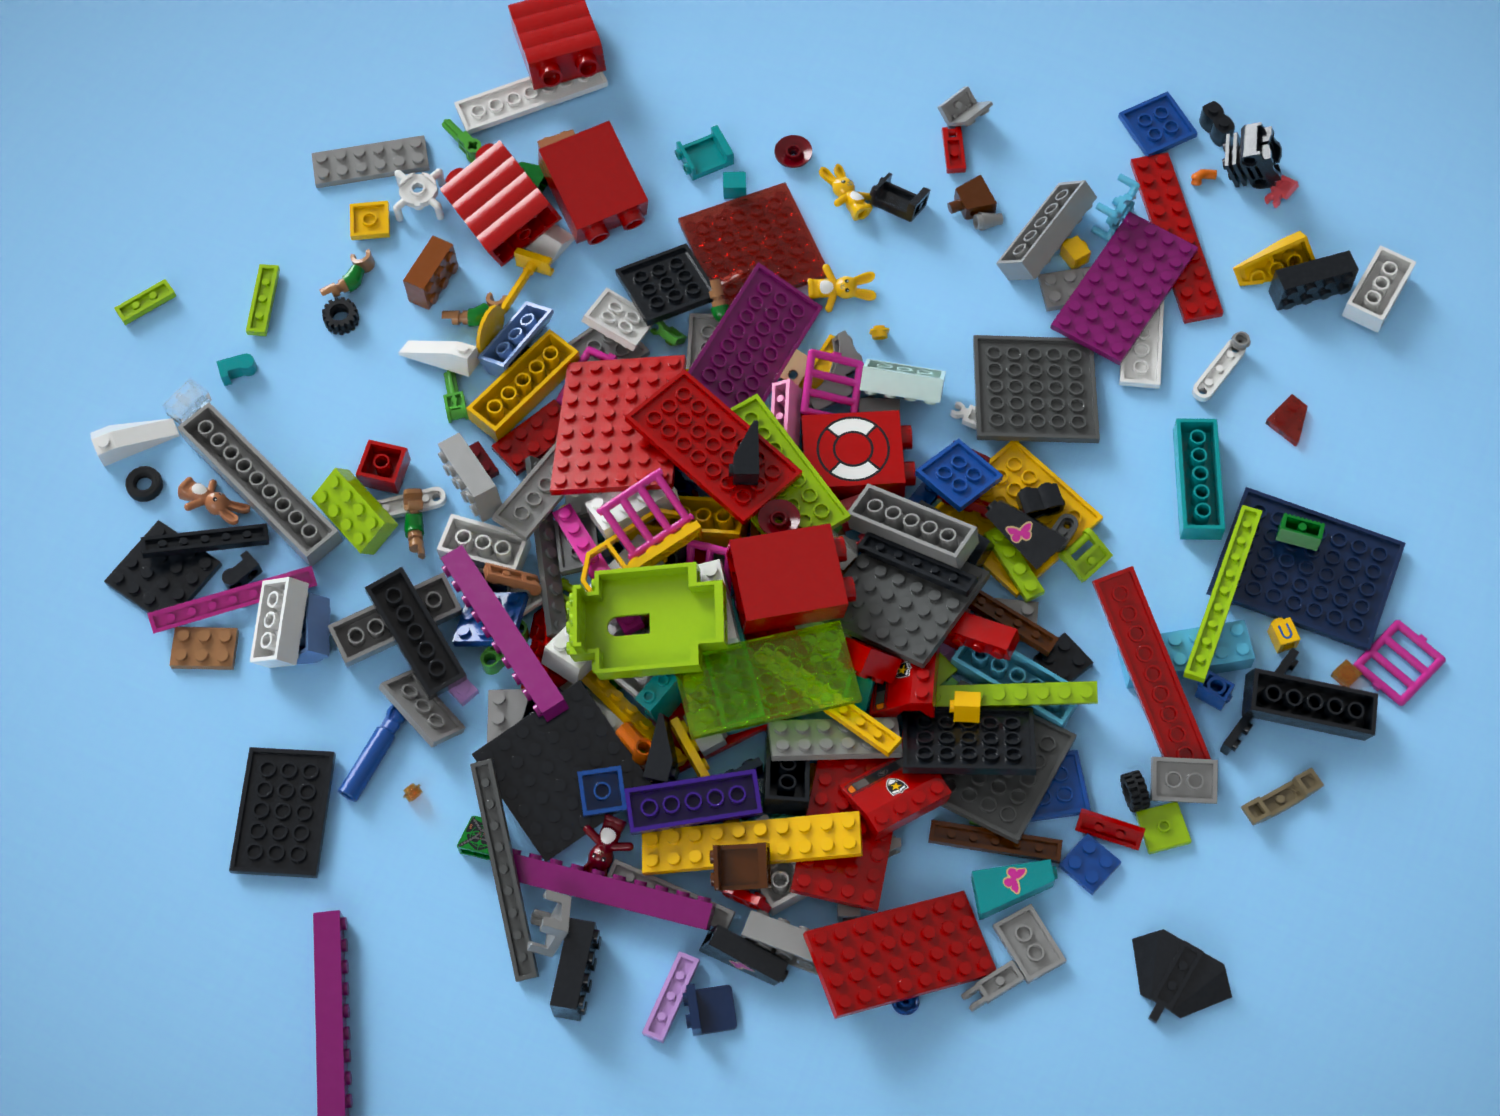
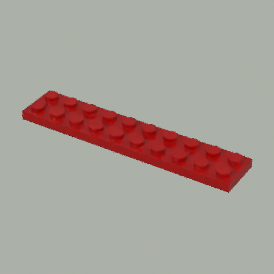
M1168 152L1131 159L1130 165L1136 182L1140 184L1139 192L1149 221L1198 247L1196 254L1172 288L1184 324L1222 317L1223 310Z
M1131 566L1093 580L1092 584L1162 757L1211 759L1134 567Z

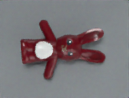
M605 814L603 826L599 834L590 825L584 826V833L596 845L590 850L588 862L584 865L583 871L591 873L592 869L604 871V876L607 877L608 869L613 863V851L633 850V843L618 842L627 825L626 821Z

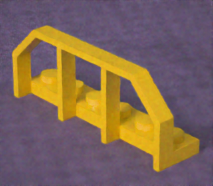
M659 508L665 517L681 519L677 511ZM650 511L641 517V520L646 524L654 519L655 516ZM697 520L686 523L676 534H670L659 545L649 547L642 556L632 558L628 565L625 564L612 546L619 541V538L616 534L586 553L580 579L582 586L587 592L592 591V588L586 582L591 558L605 549H608L621 568L654 566L660 561L667 562L668 556L696 538L701 540V525ZM632 523L625 527L623 531L626 535H629L637 527Z

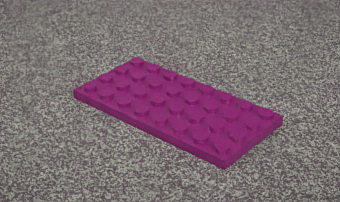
M1129 212L1051 323L1050 329L1120 365L1196 254L1198 247Z
M758 262L689 368L688 373L729 408L736 406L755 394H758L763 402H765L772 391V383L778 381L795 350L798 349L823 307Z

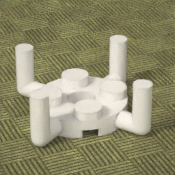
M438 168L431 174L425 172L415 174L414 172L408 175L404 174L401 170L395 171L400 200L393 206V210L398 222L404 219L401 209L406 205L415 210H422L424 207L431 205L435 209L437 219H444L442 205L436 200L438 188L435 181L437 179L439 186L445 185L442 169ZM417 187L423 188L421 192L413 191Z

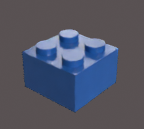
M621 765L577 772L583 817L627 811Z

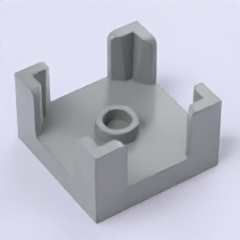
M546 889L543 898L556 902V907L552 913L534 909L530 919L531 924L540 926V932L546 933L545 945L529 941L527 951L553 957L569 930L572 896Z

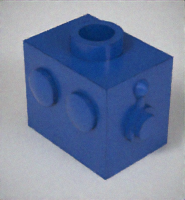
M1208 670L1205 682L1197 683L1198 688L1195 697L1220 711L1225 703L1230 702L1233 697L1231 693L1235 684Z

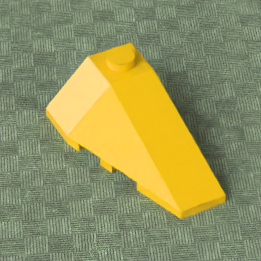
M1298 231L1280 239L1233 267V271L1239 286L1263 284L1264 282L1272 281L1275 270L1315 260L1307 236Z

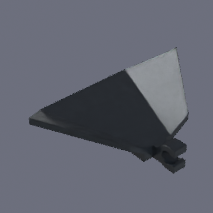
M1164 929L1132 939L1140 995L1156 1003L1148 1017L1154 1023H1157L1164 1008L1177 1017L1183 1018L1232 998L1225 965L1199 948Z

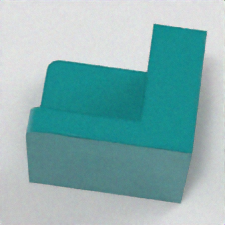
M723 172L724 199L747 198L746 172Z

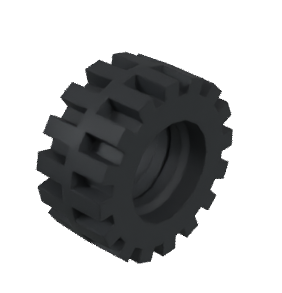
M336 297L335 301L329 300V304H325V309H322V318L328 331H333V334L336 335L337 333L344 335V332L348 334L350 333L349 330L354 331L355 326L359 324V314L354 302H351L348 298L345 300V297H341V299ZM339 312L348 313V316L343 320L333 319L335 314Z
M1136 770L1120 775L1122 793L1129 810L1136 812L1149 808V792L1140 771Z

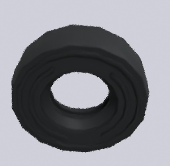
M140 466L128 474L125 487L128 494L134 500L148 502L155 499L161 493L163 480L160 473L154 468ZM142 478H149L152 481L151 486L146 490L137 488V483Z

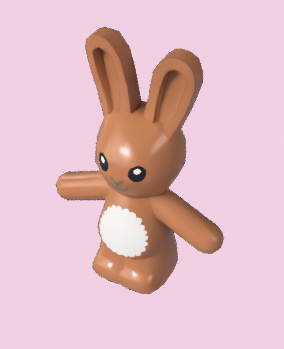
M187 477L178 486L179 499L189 501L184 505L186 511H191L204 505L210 514L220 515L223 520L231 525H236L239 522L238 516L231 511L241 514L250 512V505L231 501L223 493L215 492L217 481L214 479L209 481L207 488L201 483H196L192 477Z

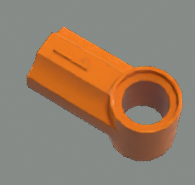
M625 722L615 733L632 754L633 761L638 765H645L652 741L644 738L631 722Z

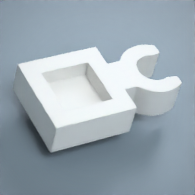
M956 402L954 408L960 411L951 410L950 416L955 419L962 418L963 425L976 430L975 406L970 405L969 408H965L963 403Z

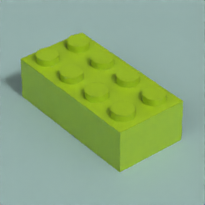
M334 468L311 497L360 554L374 555L399 525L348 469Z

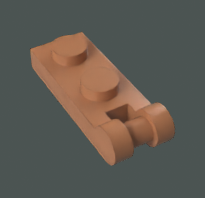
M485 563L483 572L486 581L492 584L507 585L512 589L527 590L533 596L541 593L542 589L537 575Z

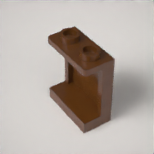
M770 843L713 845V850H710V863L714 866V873H711L710 880L711 886H714L715 891L772 888Z

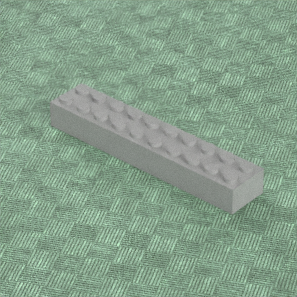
M208 402L177 427L182 438L309 566L313 567L343 542L339 531L211 403Z

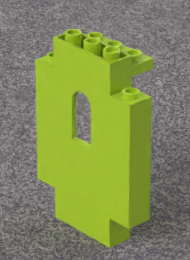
M697 562L594 571V579L591 580L592 591L586 592L581 584L573 585V593H569V601L566 602V611L569 614V621L566 622V631L569 634V642L566 643L567 654L571 656L574 662L592 660V671L599 680L703 672L702 651L728 649L726 585L723 580L701 582V572ZM649 615L650 633L613 636L608 631V625L614 618Z

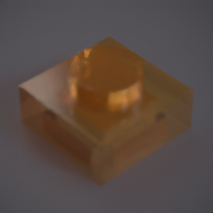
M1346 659L1330 676L1341 686L1350 687L1361 677L1362 673Z

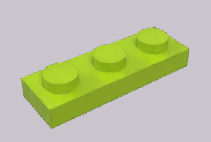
M164 279L114 307L124 325H127L176 297V294L167 280Z

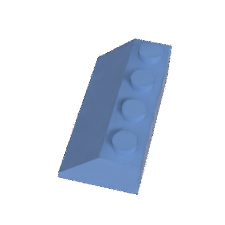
M526 301L477 357L488 374L499 377L527 347L532 344L540 332L544 330L553 316V309Z

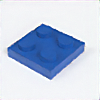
M1087 833L1059 863L1058 867L1093 895L1121 865V861Z

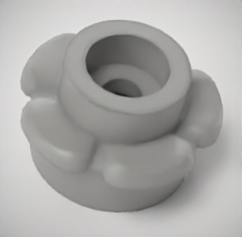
M1240 331L1232 336L1231 345L1237 350L1243 351L1251 344L1250 337L1246 332Z

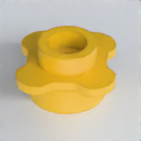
M876 325L870 329L869 334L872 335L874 340H883L888 338L890 329L885 328L884 325Z

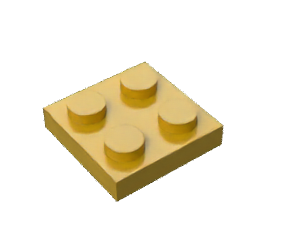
M388 201L350 204L351 240L390 237Z

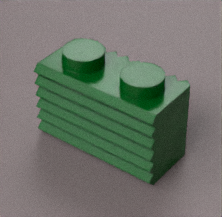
M1284 513L1278 527L1276 540L1317 551L1322 540L1325 524Z

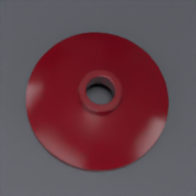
M785 136L775 145V158L785 167L798 168L807 164L811 159L812 146L802 136Z
M774 499L768 501L759 510L758 523L766 534L797 529L800 524V513L791 502L783 499ZM781 520L782 523H776L775 521Z

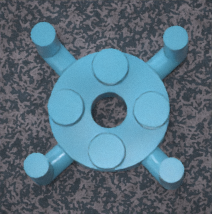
M1122 173L1119 174L1117 180L1131 188L1124 196L1120 195L1113 199L1112 204L1116 206V209L1113 210L1100 202L1095 208L1108 216L1106 223L1110 227L1109 231L1106 232L1095 225L1090 231L1108 242L1120 226L1119 223L1125 219L1129 212H1134L1135 202L1132 200L1136 199L1135 195L1140 188L1138 182Z

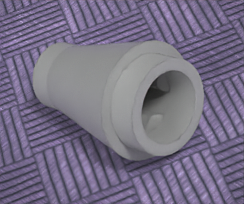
M978 212V214L973 216L974 228L984 231L994 226L1002 225L1003 215L1002 213Z

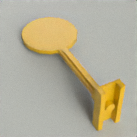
M517 247L514 252L516 266L522 267L523 272L501 307L494 304L484 313L476 337V347L480 354L503 329L504 315L519 295L529 277L534 272L552 276L554 268L550 267L553 261L551 257Z

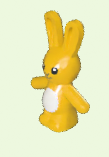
M836 164L834 167L835 176L826 167H821L819 175L832 186L834 194L839 197L834 201V205L839 207L845 203L854 221L865 219L873 207L865 202V200H871L872 196H870V193L855 191L854 182L846 177L845 171L840 164Z
M824 264L822 269L827 279L808 278V297L811 299L828 297L825 306L826 312L833 310L837 296L843 299L856 297L866 301L876 299L874 291L857 288L858 285L872 282L875 279L874 272H865L855 277L843 276L836 280L830 266Z

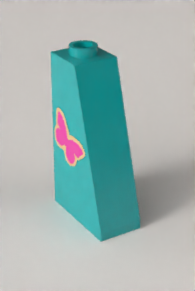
M1051 859L972 871L971 882L979 920L990 917L1052 888L1055 879H1058L1056 866H1052Z

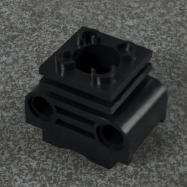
M1262 122L1244 125L1241 128V138L1238 132L1234 133L1233 139L1230 134H1226V142L1223 143L1225 158L1222 159L1224 170L1228 172L1229 180L1234 183L1235 187L1240 186V181L1243 186H1247V179L1250 185L1256 189L1276 186L1275 181L1281 180L1280 166L1276 163H1280L1282 147L1280 142L1274 137L1272 126L1264 127Z

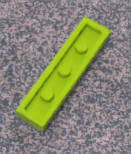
M259 264L246 326L247 335L267 336L280 273L279 265Z
M997 527L985 532L984 537L995 545L992 551L1024 601L1027 603L1045 593L1044 588L1018 549Z

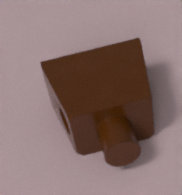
M981 175L955 189L954 201L947 203L951 214L960 211L966 220L973 219V216L978 214V212L996 213L997 205Z

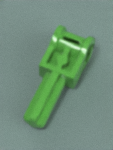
M444 119L441 124L442 127L458 142L459 148L466 154L467 160L472 163L476 160L475 155L479 148H481V142L478 139L472 138L466 130L463 132L451 119Z
M447 370L444 373L447 394L443 395L448 422L452 423L453 420L462 418L467 420L469 418L463 391L458 389L456 373Z

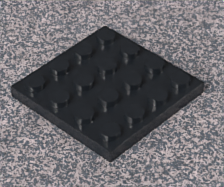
M687 244L615 269L617 278L647 326L713 302V299H710L709 291H712L710 279Z
M158 520L143 537L174 534L177 532ZM140 540L104 582L107 586L149 613L193 600L220 569L222 563L207 552L143 559Z

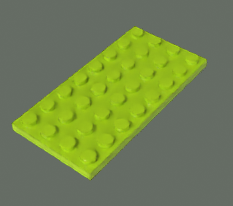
M758 394L730 408L750 426L754 420H758V433L803 471L799 479L775 498L787 500L797 507L800 513L798 528L830 523L833 530L850 520L851 515ZM757 513L750 520L761 535L766 534L759 526ZM781 520L775 521L776 523H782Z

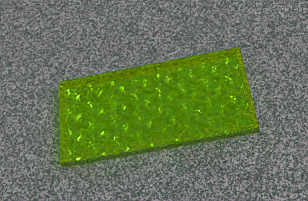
M840 620L728 644V649L702 651L703 672L675 674L691 740L862 702V696Z

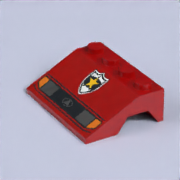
M940 647L924 668H920L902 659L893 684L886 681L883 684L875 682L869 715L871 717H897L902 711H921L930 718H935Z
M903 754L902 758H890L839 785L840 790L852 809L860 811V814L869 826L873 842L945 804L952 794L940 774H903Z

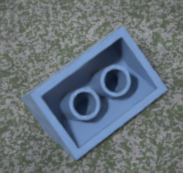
M308 592L297 664L318 663L329 656L330 631L328 625H330L331 613L330 598Z

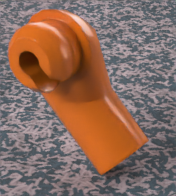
M1200 169L1191 175V184L1200 186L1202 179L1216 180L1217 170Z

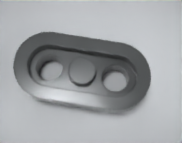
M1071 514L1061 515L1052 528L1069 539L1057 552L1066 548L1077 531L1078 520ZM1064 525H1069L1070 528L1066 529Z

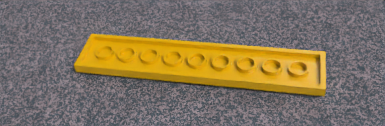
M860 811L690 826L642 834V874L646 876L713 870L714 866L710 863V850H713V845L770 843L771 864L863 856Z

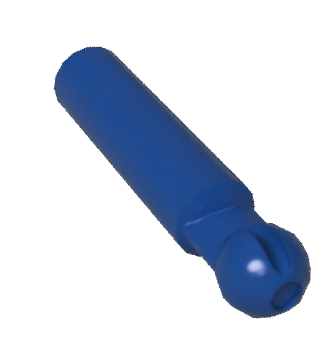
M394 705L387 709L386 717L382 724L375 729L338 790L342 796L351 801H358L394 741L396 731L406 720Z

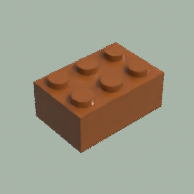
M432 235L403 279L409 302L428 310L433 304H436L440 292L447 287L450 277L458 270V262L452 243Z

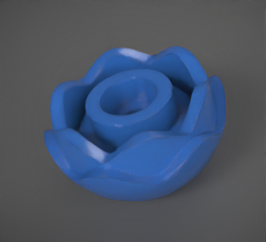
M919 996L906 999L907 1003L903 1001L892 1003V1007L901 1015H910L919 1007Z

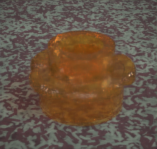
M410 784L403 790L405 793L403 798H406L408 802L415 800L423 793L420 788L421 785Z

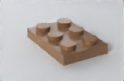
M175 627L169 666L171 669L234 670L239 636L238 628Z

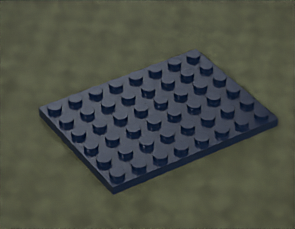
M1246 487L1206 594L1211 596L1242 505L1262 510V515L1232 604L1274 619L1291 617L1296 627L1363 651H1370L1406 543ZM1284 513L1325 524L1322 540L1317 551L1276 540L1278 527Z

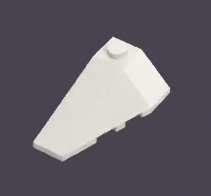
M173 418L109 425L90 433L97 456L104 467L180 436Z

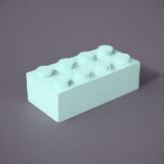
M867 359L863 366L860 390L868 395L880 393L884 394V397L887 398L899 396L904 397L906 401L915 402L918 399L924 400L925 404L935 405L940 403L946 371Z

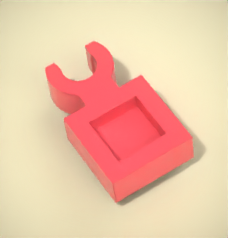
M1282 175L1281 180L1276 181V186L1270 188L1272 193L1265 196L1266 204L1274 200L1272 202L1273 206L1277 208L1282 198L1287 200L1299 187L1298 181Z

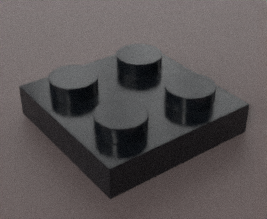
M1063 633L1058 637L1056 645L1048 656L1039 652L1033 657V661L1066 681L1073 682L1092 667L1094 662L1066 633Z

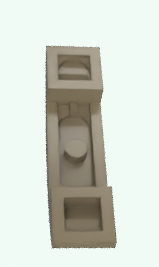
M1311 767L1295 776L1290 782L1261 798L1257 797L1240 808L1254 826L1288 810L1321 789L1324 784Z

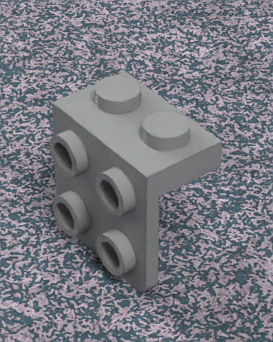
M964 86L937 108L948 127L962 125L968 127L976 122L975 119L978 116L988 113L993 103L992 101L977 102L970 88Z

